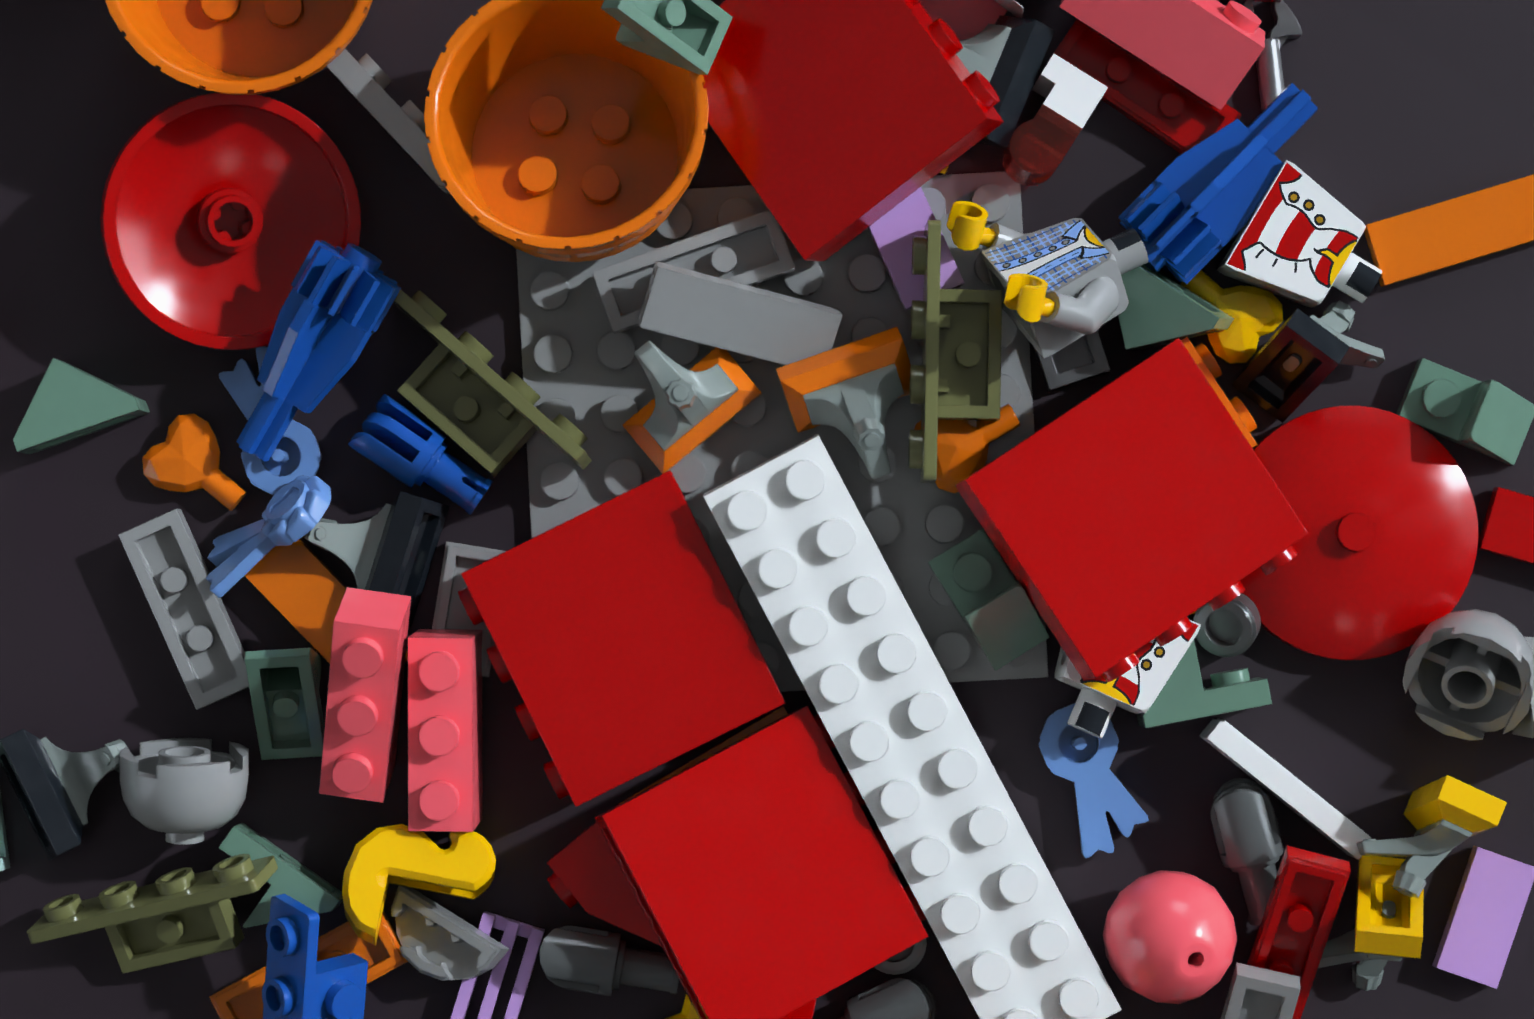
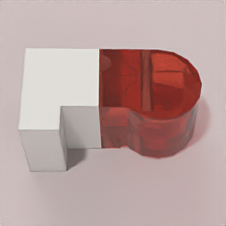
M1053 54L1032 88L1033 91L1046 98L1034 119L1022 123L1013 132L1007 148L1004 149L1003 166L1007 175L1015 182L1024 186H1037L1046 182L1064 159L1108 87L1061 57Z

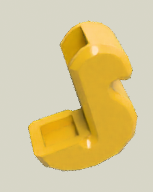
M404 824L378 827L356 844L343 875L342 898L345 916L357 937L376 946L389 883L472 900L476 899L490 887L495 876L496 858L491 844L485 837L474 831L450 832V848L443 850L423 831H408V826Z

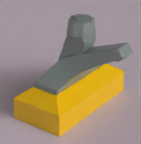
M1446 775L1412 792L1404 815L1417 829L1414 837L1385 840L1364 839L1356 844L1362 856L1408 857L1401 864L1400 869L1396 871L1393 887L1405 896L1419 898L1426 885L1424 879L1452 849L1469 837L1498 826L1507 802Z
M1381 856L1360 857L1357 872L1355 928L1326 943L1318 968L1356 962L1352 966V981L1355 983L1356 988L1368 991L1376 990L1381 984L1384 973L1383 969L1388 960L1401 961L1403 957L1421 958L1424 889L1419 898L1405 896L1393 887L1396 871L1400 869L1401 864L1406 859Z

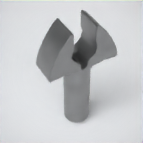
M1247 0L1243 6L1254 13L1253 0ZM1283 0L1281 2H1270L1274 18V28L1268 33L1267 39L1265 38V48L1256 60L1262 112L1285 89L1280 53L1281 46L1286 39H1298L1302 35V29L1297 18Z

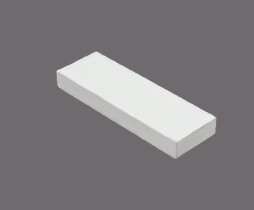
M1219 718L1210 721L1199 735L1203 740L1343 852L1355 859H1360L1362 855H1360L1356 843L1364 839H1371L1367 833L1227 721Z

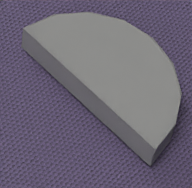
M398 885L391 907V916L395 917L396 934L402 945L399 949L402 956L420 973L441 981L474 979L495 968L510 949L414 888Z

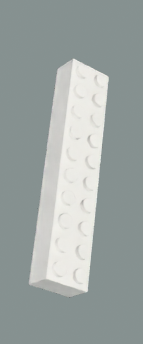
M816 434L704 493L703 497L979 1019H1106L1121 1011L1119 1003L819 435Z

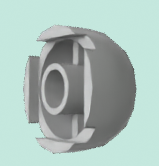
M1479 609L1454 611L1429 623L1417 638L1407 658L1402 683L1405 694L1409 689L1410 696L1417 703L1415 712L1423 722L1447 736L1468 741L1483 740L1485 732H1496L1504 728L1503 734L1514 730L1528 714L1534 693V654L1532 647L1517 627L1498 614Z
M170 738L141 742L139 756H133L127 747L120 751V785L126 807L131 816L148 829L165 832V841L168 843L188 845L203 842L204 832L219 829L238 814L246 799L249 777V748L239 743L229 741V754L212 751V739Z

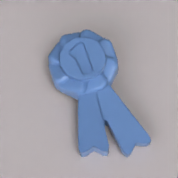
M266 346L255 349L259 372L268 348ZM241 358L237 362L234 371L219 373V379L246 419L249 420L264 393V384L261 383L259 387L250 364ZM292 419L269 461H263L254 454L246 453L243 450L241 459L250 483L274 495L284 485L293 481L298 476H315L320 467L322 454L313 432L308 427Z
M298 476L274 494L266 510L262 513L263 519L216 537L213 540L215 547L207 557L216 566L206 577L211 583L210 591L218 598H221L275 546L291 545L310 532L330 505V486L318 476Z
M1073 703L1054 711L1053 714L1047 717L1039 737V749L1047 767L1050 768L1053 774L1074 782L1081 853L1084 858H1089L1098 849L1107 853L1114 852V844L1106 811L1110 813L1119 832L1127 838L1131 835L1134 824L1146 823L1149 819L1148 815L1109 769L1118 750L1119 743L1111 720L1103 738L1080 731L1067 724L1075 705Z

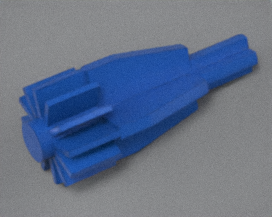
M1290 83L1248 127L1239 119H1236L1178 156L1118 217L1121 220L1120 225L1124 229L1134 228L1139 234L1148 254V263L1144 264L1147 268L1156 274L1161 269L1166 273L1170 272L1178 282L1181 283L1183 281L1187 285L1246 225L1284 164L1275 153L1318 111V107L1311 101L1312 98L1304 90L1300 91L1293 83Z
M321 240V242L315 241L291 283L293 288L279 311L257 378L259 382L264 384V393L236 441L240 444L239 448L243 451L254 454L263 461H269L298 409L310 414L357 361L372 335L371 331L377 332L401 289L397 285V281L383 275L384 272L379 269L382 263L379 258L352 243H348L346 248L343 249L339 246L335 248L324 240Z

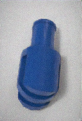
M383 394L376 404L377 412H372L362 423V430L364 432L355 433L348 443L349 447L409 488H412L414 484L420 487L424 482L471 515L493 481L489 478L486 479L445 451L448 447V444L444 442L447 437L386 394Z

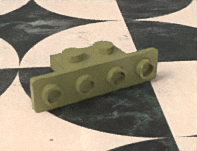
M928 220L925 225L924 236H913L912 275H924L923 301L912 300L911 339H923L922 365H911L910 404H921V430L909 431L908 464L909 469H920V483H934L937 480L938 420H1000L1002 290L940 289L941 220Z
M400 289L393 303L439 344L397 390L409 403L493 477H496L537 430L582 470L589 465L592 460L586 451L581 448L588 438L561 413L552 421L549 420L533 406L541 397L514 372H511L505 380L487 365L494 356L467 331H464L457 339L440 324L447 315L420 290L410 298Z
M239 854L220 861L212 868L213 870L194 874L191 867H184L162 875L153 884L137 887L135 881H124L103 890L98 897L81 900L79 894H69L46 904L42 909L44 915L26 932L31 944L105 927L122 974L235 949L245 937L230 898L258 891L276 872L278 866L274 856L251 860L249 854Z

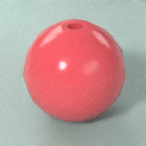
M1160 870L1137 878L1119 893L1107 912L1103 930V941L1106 957L1113 971L1126 988L1156 1003L1181 1004L1201 997L1220 982L1233 961L1237 934L1234 917L1215 887L1185 872Z

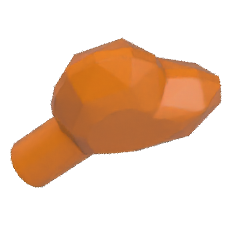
M1009 404L1000 408V420L998 421L938 420L937 480L935 481L938 489L957 493L958 490L955 485L984 467L987 461L989 443L1021 426ZM921 420L915 424L914 430H921Z
M194 413L178 415L168 426L166 441L152 446L142 457L143 474L156 487L175 492H190L203 488L229 511H232L247 493L219 469L220 448L216 435L209 422Z

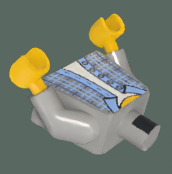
M969 201L954 202L947 221V227L952 232L953 242L959 249L972 251L976 250L979 245H983L982 256L993 289L1002 290V308L1043 359L1055 354L1084 335L1095 333L1104 323L1124 312L1129 304V300L1121 275L1148 263L1146 248L1134 228H1130L1105 241H1102L1082 218H1072L1025 234L997 223L987 228L985 224L988 212L980 205Z

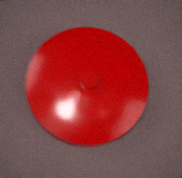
M217 92L201 94L181 100L153 115L135 131L117 155L105 183L100 216L103 246L110 269L122 291L132 304L151 322L182 340L204 347L226 350L251 349L269 345L279 311L293 288L291 283L315 241L321 242V240H324L335 248L339 246L343 249L346 248L348 243L359 246L361 231L358 191L348 164L335 143L314 121L300 111L275 99L257 94L229 95Z
M1336 406L1312 411L1287 421L1270 432L1253 448L1309 533L1293 544L1298 555L1291 561L1268 575H1265L1259 567L1240 580L1246 589L1242 594L1249 597L1256 605L1261 618V626L1266 631L1287 645L1308 654L1339 660H1365L1389 655L1413 645L1429 623L1451 613L1462 597L1473 572L1478 548V518L1473 495L1464 473L1449 451L1432 434L1409 419L1390 411L1365 406Z

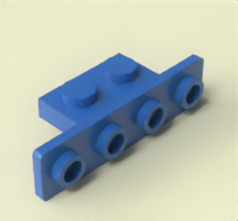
M286 894L271 897L270 917L266 927V940L268 944L266 976L262 987L263 1019H364L368 961L354 953L317 961L319 914Z

